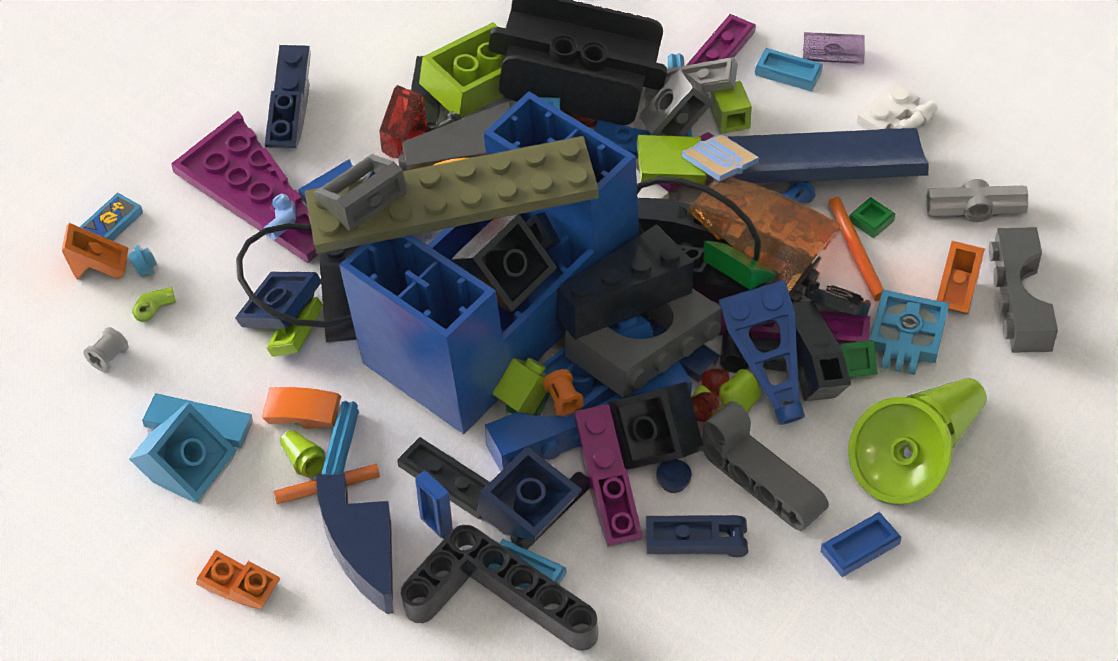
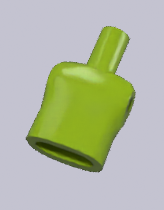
M741 369L729 381L720 386L719 395L722 406L718 410L728 402L733 401L741 405L749 413L752 406L761 397L760 386L751 372Z

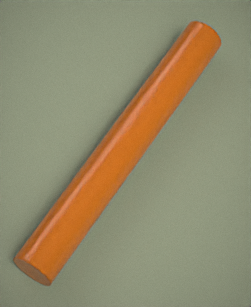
M377 463L343 472L347 486L380 477ZM317 480L274 490L276 503L280 504L318 494Z

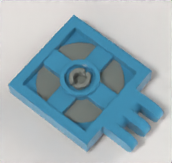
M883 290L870 340H874L875 350L884 352L881 368L888 369L891 359L897 360L895 371L902 372L904 362H908V374L915 375L919 360L936 363L949 303Z

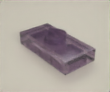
M804 32V59L814 62L864 64L865 35Z

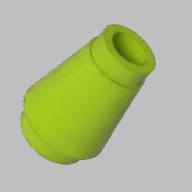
M290 430L281 437L280 445L283 447L297 474L310 478L322 472L326 457L321 447L295 430Z

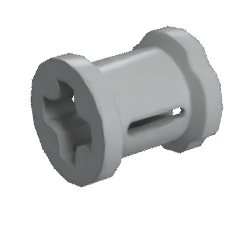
M112 327L105 328L102 331L103 336L93 346H88L83 351L86 360L94 368L102 372L110 368V362L119 353H124L129 348L126 338Z

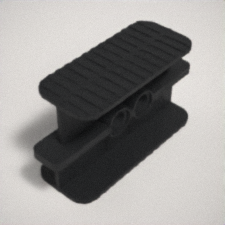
M512 0L506 28H492L489 39V50L495 54L506 56L502 63L499 81V91L506 99L518 102L527 92H531L539 98H560V110L564 113L619 125H628L635 121L643 87L654 90L662 89L668 70L664 64L656 63L663 36V27L660 22L649 17L602 8L601 6L585 4L579 1Z

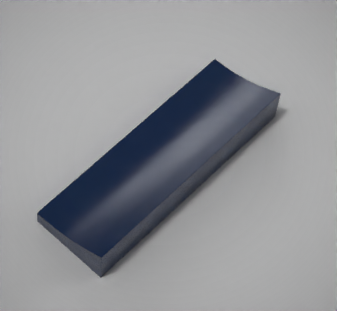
M917 128L728 136L730 140L759 157V163L743 170L742 174L732 175L735 185L928 176L929 163L924 155Z

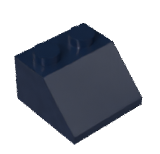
M527 446L480 491L477 513L504 535L535 540L581 494L582 489Z

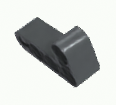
M728 402L703 424L702 441L705 449L703 450L704 455L714 466L796 530L803 531L828 509L829 503L826 496L813 483L750 435L751 421L748 413L738 403Z

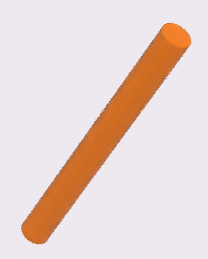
M834 197L829 200L828 204L874 300L880 301L884 288L841 199Z

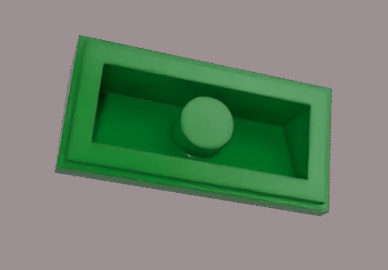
M713 241L704 242L703 261L751 290L775 278L773 271L733 247Z

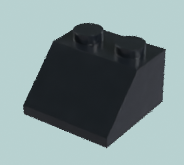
M520 214L491 220L452 258L455 264L496 290L498 305L507 312H513L557 268Z
M687 381L607 402L610 406L624 468L627 470L684 458L705 450Z

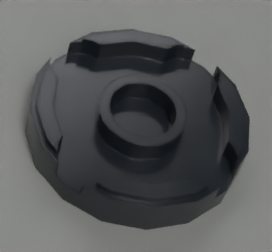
M808 282L804 296L808 299L844 313L858 316L868 315L871 302L870 300L864 301L861 295L834 285H827L826 290L819 288V282Z

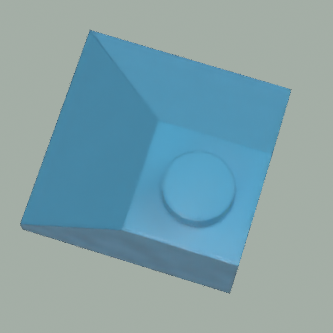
M186 403L149 433L129 460L153 483L192 502H197L237 450L190 403Z

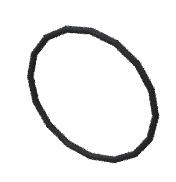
M658 176L637 184V194L642 188L657 183L682 184L708 193L729 206L747 224L755 241L754 256L751 259L756 262L760 259L761 239L752 220L733 201L708 186L684 178ZM639 223V235H641L645 231Z
M286 223L267 227L245 241L236 258L237 278L249 299L268 314L298 326L327 328L352 321L351 314L329 321L297 319L278 312L255 296L244 279L242 260L252 243L266 234L288 229L312 231L311 225Z

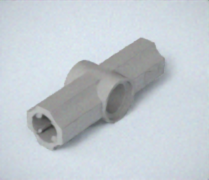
M974 179L958 188L927 189L928 216L965 215L967 220L971 222H983L991 218L993 214L1027 213L1028 189L1024 185L989 186L984 180Z

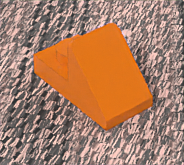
M68 223L65 230L62 253L76 279H79L88 267L116 279H119L124 274L128 247Z
M951 241L936 301L949 303V310L969 313L985 248Z

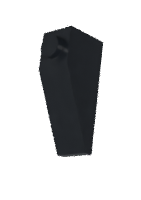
M353 247L319 253L320 275L323 281L321 288L324 321L346 317L351 314L339 265L354 252ZM353 321L325 328L326 342L357 340Z

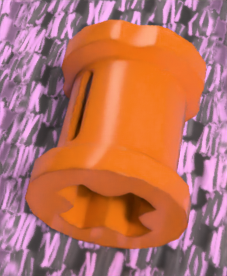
M560 369L550 373L542 383L545 391L551 394L555 402L554 410L559 416L573 414L584 405V398L581 393L576 392L572 384L573 376L567 369Z

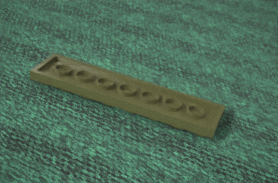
M584 136L403 171L407 193L351 231L341 224L316 199L314 192L320 188L305 190L316 254L599 198L598 186ZM368 178L357 180L337 195L343 196Z

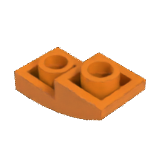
M270 387L262 419L268 424L298 422L305 429L334 427L341 395L331 391L311 388Z
M215 550L197 577L196 585L239 604L262 609L279 583L280 577L249 560L246 565H243Z

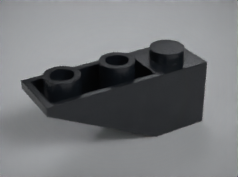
M814 301L792 303L796 318L798 377L804 401L836 398L851 385L843 351Z

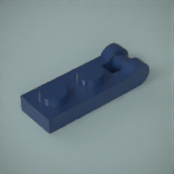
M739 515L646 516L647 554H728L731 557H743L749 552L748 541L744 538V534L747 532V520ZM719 532H726L730 537H719Z

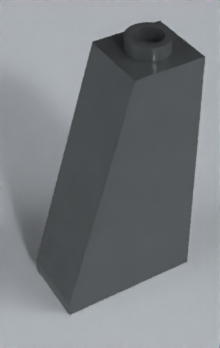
M509 102L501 103L402 142L403 155L398 156L399 167L403 171L432 166L449 159L473 158L486 155L483 133L510 109Z

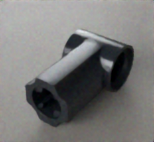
M726 330L722 337L719 364L721 368L731 373H737L741 369L748 370V364L729 335L728 330ZM749 332L750 339L760 352L765 353L775 350L780 345V340L754 338ZM781 357L765 362L763 368L785 371L786 360Z

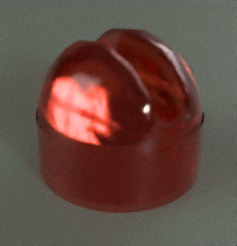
M718 368L710 369L703 374L701 385L706 387L714 396L720 397L719 388L722 384L729 381V372Z
M701 392L691 398L696 419L699 422L707 421L719 410V401L710 392Z

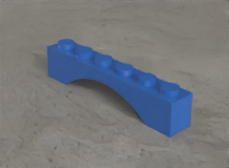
M678 361L670 366L666 372L658 374L646 382L642 388L636 389L627 396L686 381L691 396L692 381ZM616 394V395L613 396L611 399H609V400H607V401H605V402H603V403H601V404H599V405H597V406H595V407L603 406V405H608L607 402L612 401V400H616V399H620V398H623V397L620 396L619 394ZM516 412L485 424L486 446L500 471L527 446L544 460L554 459L563 452L581 447L574 414L567 416H534Z

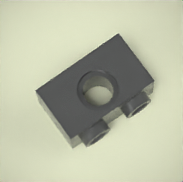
M679 69L638 116L651 135L684 136L714 102L700 83Z

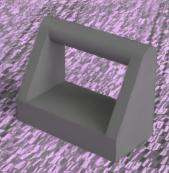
M371 154L315 191L314 195L320 204L351 231L406 194L407 191L403 170L394 161ZM372 170L376 173L343 196L337 195Z

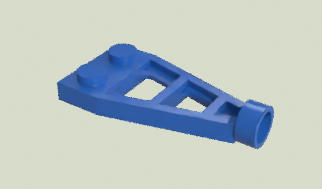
M785 279L720 299L719 303L722 307L729 335L773 405L778 424H788L804 418L805 414L799 396L796 318ZM772 321L777 322L780 326L781 336L779 347L769 352H760L749 337L750 329ZM783 357L786 360L788 380L784 383L773 385L765 373L763 364ZM785 401H791V402H792V404H788V405H785V406H782V407H781V405H782Z

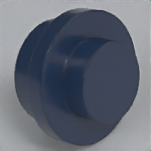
M679 459L662 462L656 470L657 482L665 491L670 493L683 491L691 481V468L686 462Z

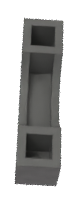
M1037 227L997 228L995 242H990L989 244L990 261H995L996 264L994 268L995 287H1000L1001 291L998 297L999 312L1005 313L1006 318L1003 322V335L1005 339L1010 340L1012 353L1053 352L1058 333L1053 304L1033 297L1022 285L1024 279L1037 274L1042 249Z

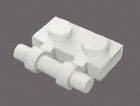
M894 82L857 115V124L867 130L917 128L920 125L927 124L932 119V114L937 110V105L933 101H928L925 105H919V95Z

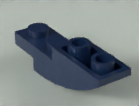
M279 45L274 91H271L265 147L297 148L304 125L310 87L308 80L311 57L310 46Z

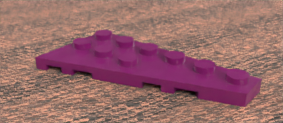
M239 111L171 163L173 173L259 231L276 218V208L273 207L272 201L280 194H286L289 200L294 202L296 221L294 224L311 225L308 209L303 204L301 196L290 186L288 178L267 149L261 146L256 134L251 128H248ZM288 229L274 240L306 263H310L319 255L316 254L312 231Z

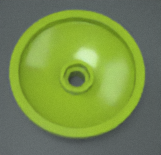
M908 397L887 398L869 407L854 425L848 445L849 463L859 485L874 498L892 504L918 502L935 492L943 483L950 470L953 457L951 434L941 415L928 404ZM907 446H911L913 450L910 458L904 456V450Z

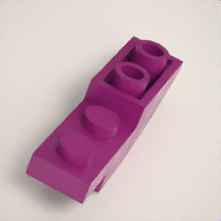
M609 404L575 411L574 419L581 444L582 461L586 476H588L590 481L591 496L607 547L643 539L627 469H624Z

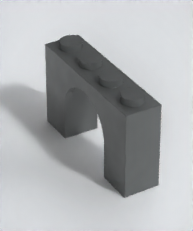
M692 289V293L644 312L645 315L667 329L664 333L652 338L634 339L622 336L606 327L575 340L566 330L565 357L624 398L636 389L642 388L646 382L658 374L666 372L670 366L682 358L691 355L694 350L706 342L715 339L721 330L722 307Z

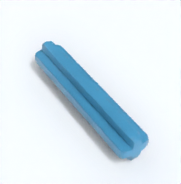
M343 401L339 406L322 475H338L344 472L359 414L358 404L354 401Z

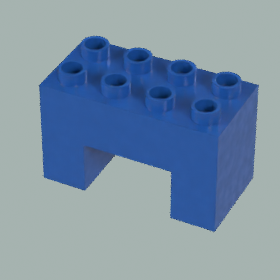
M527 92L483 133L486 155L584 136L598 186L599 198L520 214L526 222L534 215L545 212L561 242L547 252L557 268L513 312H507L498 305L496 290L455 264L452 260L491 220L445 228L428 245L413 235L360 245L339 265L362 363L462 434H465L499 400L492 393L513 358L526 361L529 357L538 361L565 334L566 329L557 320V288L639 236L636 156L531 92Z

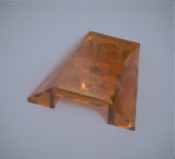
M728 177L722 181L714 179L708 186L733 201L752 220L761 239L760 259L757 262L769 270L778 271L780 281L785 279L789 293L802 278L806 269L822 249L826 250L841 230V224L787 196L750 182ZM703 192L689 207L688 211L718 240L724 238L734 249L752 258L754 256L755 241L747 224L729 206Z

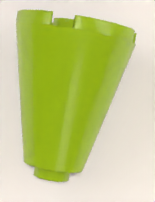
M972 378L960 379L907 396L908 398L917 399L928 404L941 415L949 428L953 448L987 402V395L983 386ZM907 446V448L913 453L912 447Z

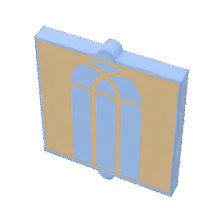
M722 134L706 141H699L697 145L682 151V158L718 181H722L735 174H742L743 170L759 163L758 156Z

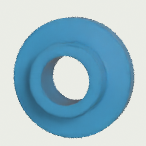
M140 245L134 247L135 251L129 254V258L141 277L146 274L150 276L155 274L153 267L157 265V261L150 249L146 248L143 250Z

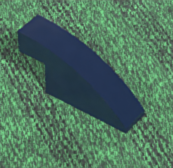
M345 474L316 476L321 516L326 537L335 558L347 577L366 598L386 614L394 613L392 529L389 502L348 504Z

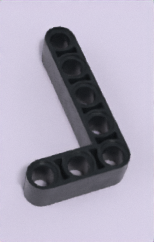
M460 525L454 528L401 587L400 594L405 614L410 621L415 623H425L431 620L467 579L471 577L576 650L590 649L598 640L597 614L590 605L471 525ZM466 545L473 546L471 549L468 550L460 549L462 546ZM494 563L501 565L496 570L488 569L489 565ZM441 571L450 572L445 576H436ZM521 584H531L529 588L524 590L516 588ZM418 597L426 598L423 602L420 603L412 602L415 598ZM549 604L559 605V607L554 610H548L544 608ZM578 624H586L589 626L587 629L584 630H576L573 628Z

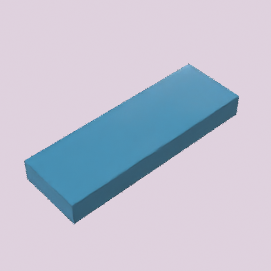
M157 393L154 394L142 419L144 427L155 429L183 405L190 403L233 447L237 448L242 447L253 423L252 414Z

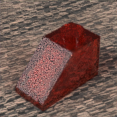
M399 85L392 92L379 130L382 152L391 158L398 159V156L403 155L402 142L426 133L427 128L424 96Z

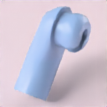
M286 194L276 196L272 201L273 207L276 208V218L264 228L295 223L296 221L294 202L290 201ZM286 230L269 233L266 235L270 239L275 240Z

